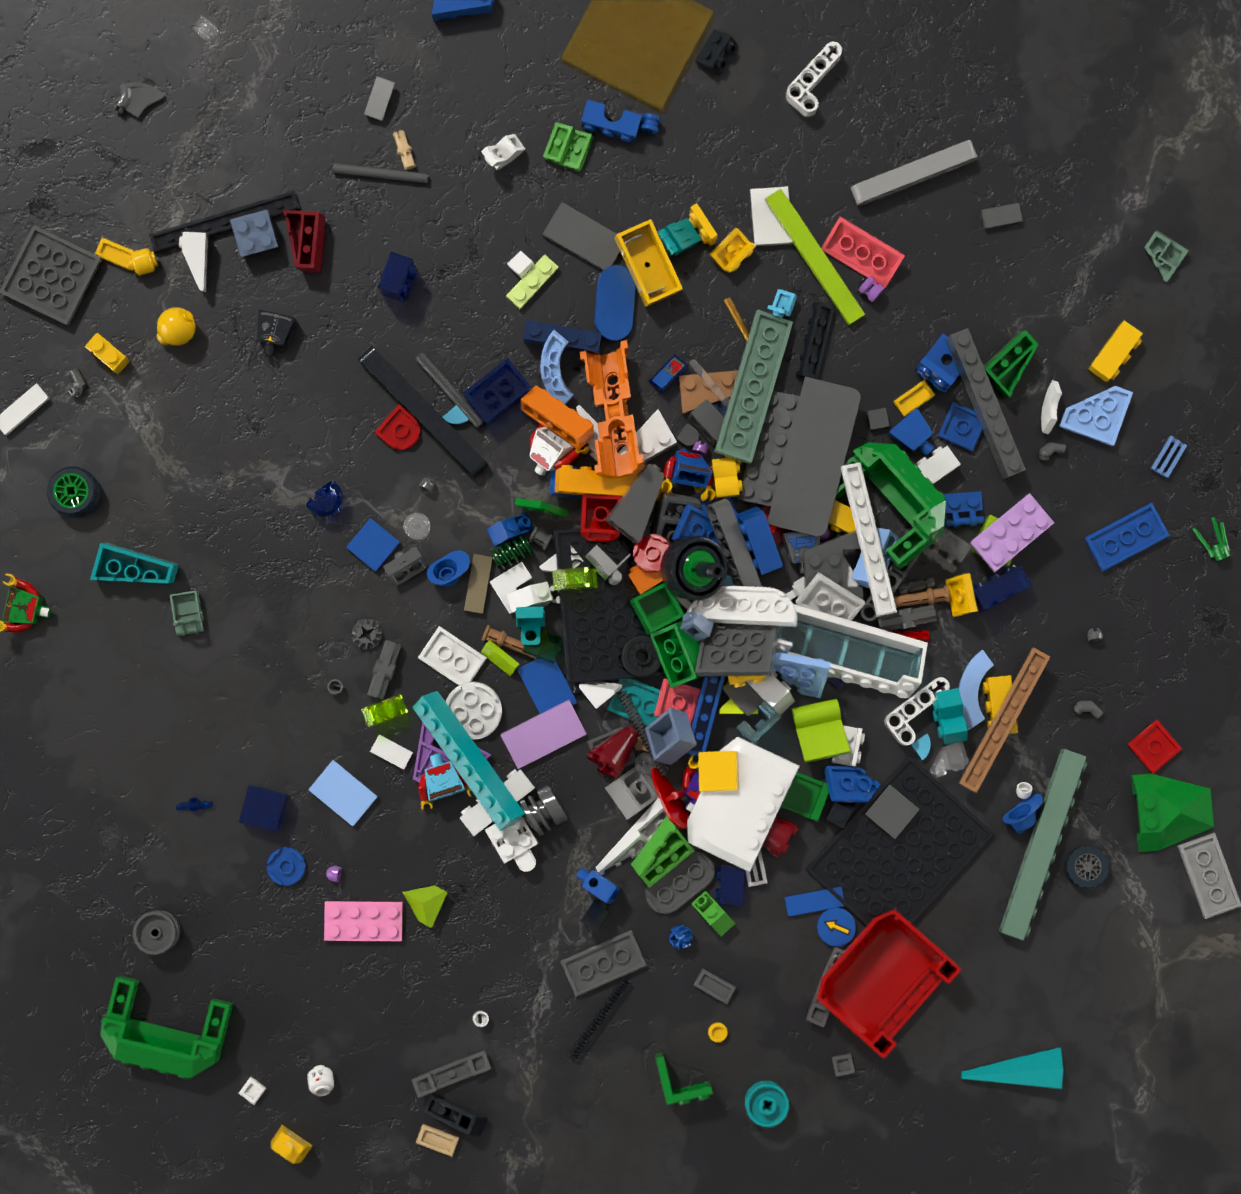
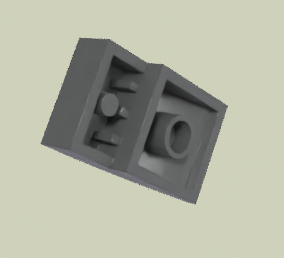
M661 492L652 534L662 536L671 544L674 541L672 536L686 504L699 509L701 505L699 500L692 496Z

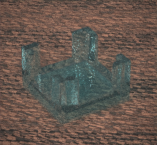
M766 700L757 709L767 720H760L754 726L756 728L755 731L746 721L741 722L736 727L750 743L754 744L781 718Z

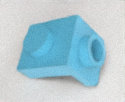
M778 289L773 305H768L767 309L773 311L772 315L783 318V315L790 317L797 295Z

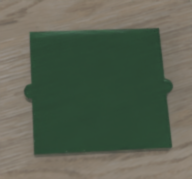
M540 629V644L525 645L522 652L554 664L557 654L561 652L560 647L563 637ZM530 631L529 636H526V639L528 641L535 640L536 633L534 631Z

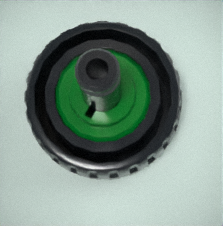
M691 535L683 536L674 540L665 550L661 560V577L667 589L679 598L694 601L708 599L715 595L725 582L727 575L726 557L722 548L709 538Z

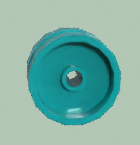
M763 1080L754 1083L748 1089L745 1096V1108L750 1119L756 1124L763 1127H773L781 1123L786 1117L789 1110V1101L784 1090L777 1083ZM763 1101H770V1104L768 1106H764Z

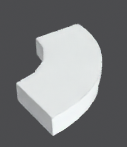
M1053 380L1046 392L1041 414L1042 432L1046 434L1051 432L1057 421V408L1062 395L1059 383Z

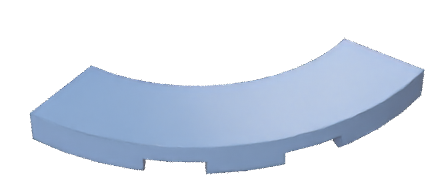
M553 330L542 350L541 377L548 393L554 398L560 399L566 405L574 394L563 381L560 360L562 352L569 341Z
M983 650L970 660L963 672L958 687L963 701V716L968 730L985 719L979 707L978 690L983 676L994 665Z

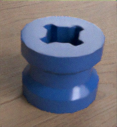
M644 113L642 116L643 124L640 125V130L648 134H658L659 129L657 126L661 118L654 114Z

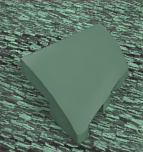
M1158 230L1154 232L1145 246V249L1152 257L1155 266L1159 269L1166 282L1171 278L1189 251Z

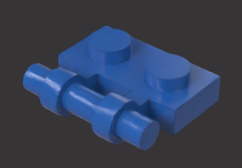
M981 491L943 494L947 499L946 514H952V519H945L946 527L953 526V528H959L962 525L973 527L977 526V524H984V516L976 517L977 511H983ZM969 512V517L959 518L958 513Z

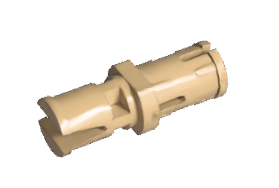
M400 130L398 131L399 134L397 132L393 133L398 147L397 153L401 156L404 169L411 170L416 167L411 154L412 148L408 145L405 131Z

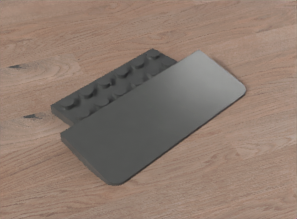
M809 377L804 379L800 396L773 391L752 463L746 464L742 480L743 491L739 492L738 500L771 507L768 517V524L770 526L815 537L823 536L827 532L842 475L840 467L844 466L861 401L860 393L854 388Z

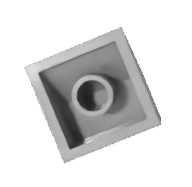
M638 764L605 787L626 819H629L658 798L653 780L644 767H640L642 764Z

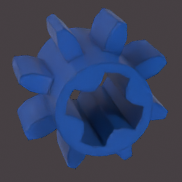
M684 924L671 928L673 933L669 935V940L672 946L678 947V950L691 946L690 941L693 939V933L690 928L685 927Z

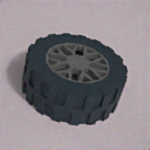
M1081 845L1069 852L1067 858H1065L1064 869L1070 882L1082 888H1095L1097 885L1102 884L1109 872V861H1107V856L1102 853L1103 851L1094 846Z

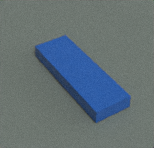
M842 887L832 888L844 899ZM827 889L784 897L788 917L844 906Z

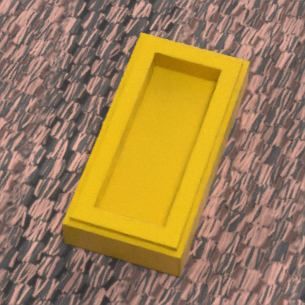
M101 238L95 255L131 270L128 259H131L133 250Z
M923 380L893 401L902 416L906 417L914 409L933 398L935 393L926 381Z

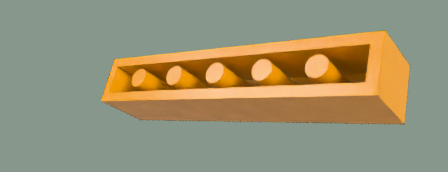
M562 465L561 468L556 470L555 493L600 496L616 495L622 497L640 472L623 478H603L596 475L592 467L573 469L571 465ZM663 487L661 492H667V489ZM658 492L656 501H659L661 492Z

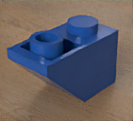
M527 513L501 520L487 529L494 546L504 544V542H509L511 539L518 538L519 535L522 536L534 530Z

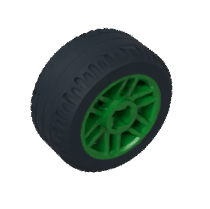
M69 466L53 474L47 485V497L52 508L58 513L70 518H79L95 509L100 498V487L96 478L90 472L80 467Z

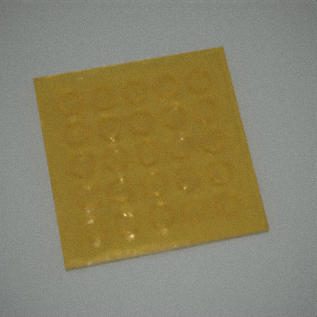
M592 0L561 60L661 111L709 22L713 11L692 0Z

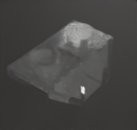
M963 742L941 747L929 770L930 775L935 774L936 777L946 775V770L952 768L954 772L965 769V764H968L969 761Z

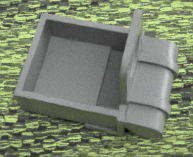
M596 545L585 557L604 580L609 577V583L617 585L622 580V574L617 568L631 554L616 565Z

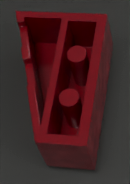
M283 210L295 267L305 273H320L326 217L320 212Z

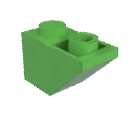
M706 891L691 903L721 937L736 924Z

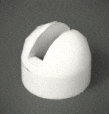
M1026 782L1019 783L1016 789L1017 796L1021 799L1029 798L1032 794V786Z
M477 1011L474 1013L472 1020L476 1026L484 1027L487 1025L489 1017L487 1013ZM478 1014H481L480 1024L478 1023Z

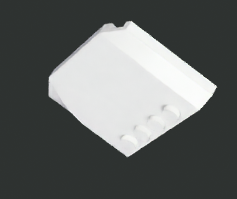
M736 737L720 751H738V790L706 791L700 793L688 819V843L750 872L799 765L740 737Z

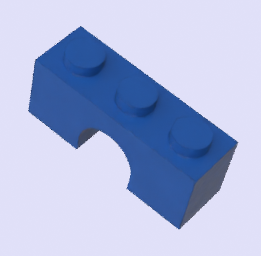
M587 100L581 120V126L585 130L590 132L597 130L608 137H613L614 135L620 137L625 142H631V140L636 142L642 122V115L624 110L620 120L610 122L604 116L606 111L605 104Z

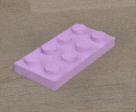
M1029 493L974 538L970 544L993 572H996L1054 524V522Z

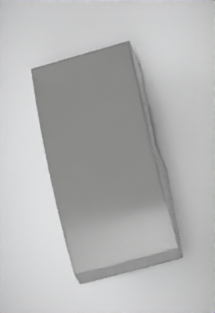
M376 77L364 113L365 115L383 120L395 82Z

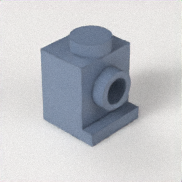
M689 611L683 616L680 629L697 642L710 637L715 621L706 619L698 611L694 613Z

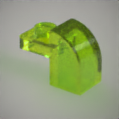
M570 568L552 571L554 590L597 588L596 569Z
M401 695L361 709L368 727L385 723L408 713Z

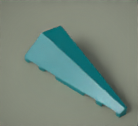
M1057 1047L961 1071V1078L1062 1089L1063 1062L1061 1048Z

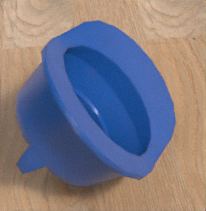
M458 550L435 561L428 568V579L431 583L443 587L455 585L459 577L467 571L470 565L469 555L464 551Z
M1033 794L1029 798L1023 799L1004 815L1003 822L1011 824L1018 834L1029 829L1036 823V810L1041 806L1043 797L1040 794Z

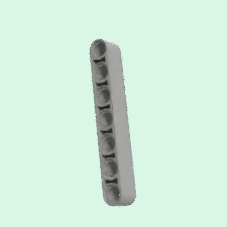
M967 140L855 184L850 189L857 206H861L971 163L978 159L971 140Z

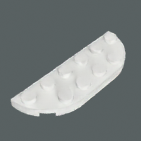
M722 586L710 598L694 601L687 611L691 613L698 611L706 619L714 620V623L776 626L797 625L796 609L790 599L783 592L768 587Z

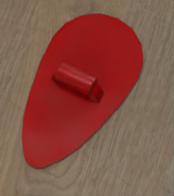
M656 767L652 768L653 784L668 818L676 827L684 830L687 829L690 814L681 799L685 795L684 791H676L665 776H661L662 773H659Z

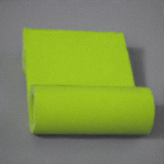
M837 699L791 708L805 763L850 753Z

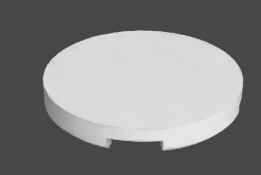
M463 683L457 686L446 699L447 705L472 739L487 737L500 723L502 717L500 698L492 688L483 683Z

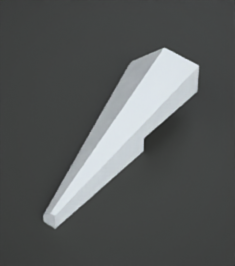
M659 797L595 867L599 874H605L604 871L614 865L618 867L622 865L621 861L628 857L634 858L640 853L667 816Z

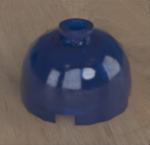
M333 480L319 488L315 492L314 499L310 497L305 503V506L314 515L327 517L331 514L335 516L341 511L340 506L343 503L344 495L340 486Z

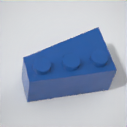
M434 0L432 10L433 22L445 18L453 19L464 15L471 16L490 13L493 9L494 0Z
M757 506L736 514L742 535L745 536L747 541L745 542L749 553L752 554L755 569L762 575L783 567L765 513Z

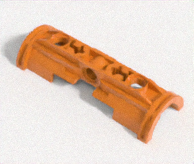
M627 340L621 341L620 348L613 353L598 355L589 353L586 350L580 352V359L585 362L587 383L593 386L595 406L604 405L606 421L597 423L599 440H595L598 465L594 466L595 474L603 478L628 477L640 472L645 465L643 454L639 455L633 414H628L626 404L627 399L631 397L626 356L629 353ZM612 377H618V382L615 385H609V380ZM613 391H616V394L618 395V398L615 400H613L615 398V394ZM621 429L624 431L621 433L623 440L618 435ZM621 446H627L628 449L625 454H618Z

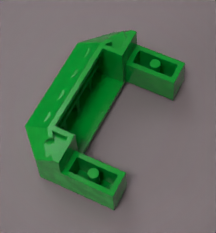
M866 443L853 451L854 456L845 462L844 466L860 462L864 479L868 477L913 527V529L886 550L887 557L901 570L944 535L947 499L940 491L936 490L931 480L921 473L920 468L909 460L908 455L903 450H900L896 444ZM842 475L836 494L837 500L847 493Z
M125 976L116 977L107 1015L102 1019L100 1035L115 1060H119L126 1065H139L140 1068L147 1070H159L163 1074H176L184 1079L192 1078L219 1061L233 1007L232 1002L219 999L211 1000L201 1036L131 1019L130 1016L140 980Z

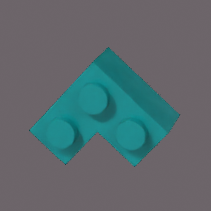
M959 688L936 692L935 700H933L934 711L932 713L934 721L939 724V727H937L939 738H943L945 745L967 741L968 729L963 716V701Z

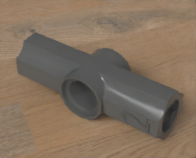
M933 605L915 609L907 608L876 618L878 629L885 631L904 630L917 627L920 624L937 621Z
M385 640L380 658L377 659L373 669V678L367 695L384 699L389 681L394 676L396 661L402 645Z

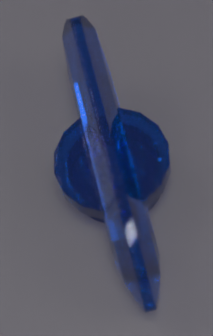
M192 797L188 802L177 804L176 810L197 811L199 809H208L212 807L213 802H207L206 800L201 802L197 797Z

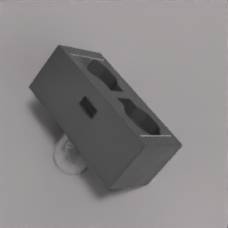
M414 547L406 553L402 551L397 552L395 559L383 567L396 587L427 569L428 565L417 547Z

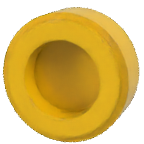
M715 1022L710 1025L708 1035L712 1041L719 1043L726 1039L728 1031L724 1024Z

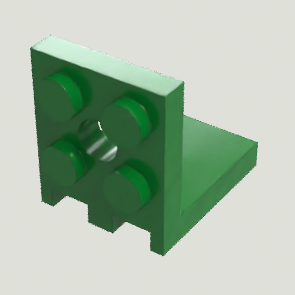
M663 1052L655 1054L667 1105L679 1102V1105L690 1103V1099L697 1097L698 1100H704L709 1098L710 1094H713L710 1081L672 1090Z

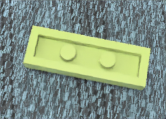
M544 254L506 297L521 310L559 267Z

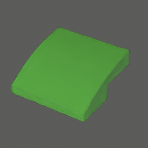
M556 122L543 158L581 172L594 137L592 134L578 131L571 126Z

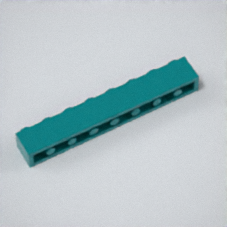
M438 691L422 696L413 706V709L498 829L501 831L515 825L525 815L524 811Z

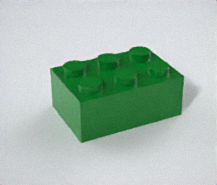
M683 621L650 634L671 688L701 677L695 674L700 641L696 642L680 629Z

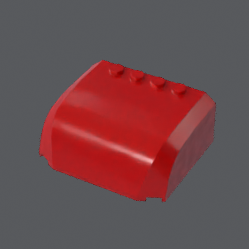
M892 910L875 917L825 973L821 980L817 1000L884 1059L896 1045L892 1040L895 1034L942 980L949 984L961 971V968L896 910Z

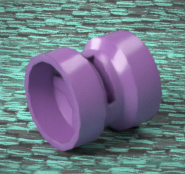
M869 276L858 291L866 294L873 303L884 290V287L881 284L875 283V279Z

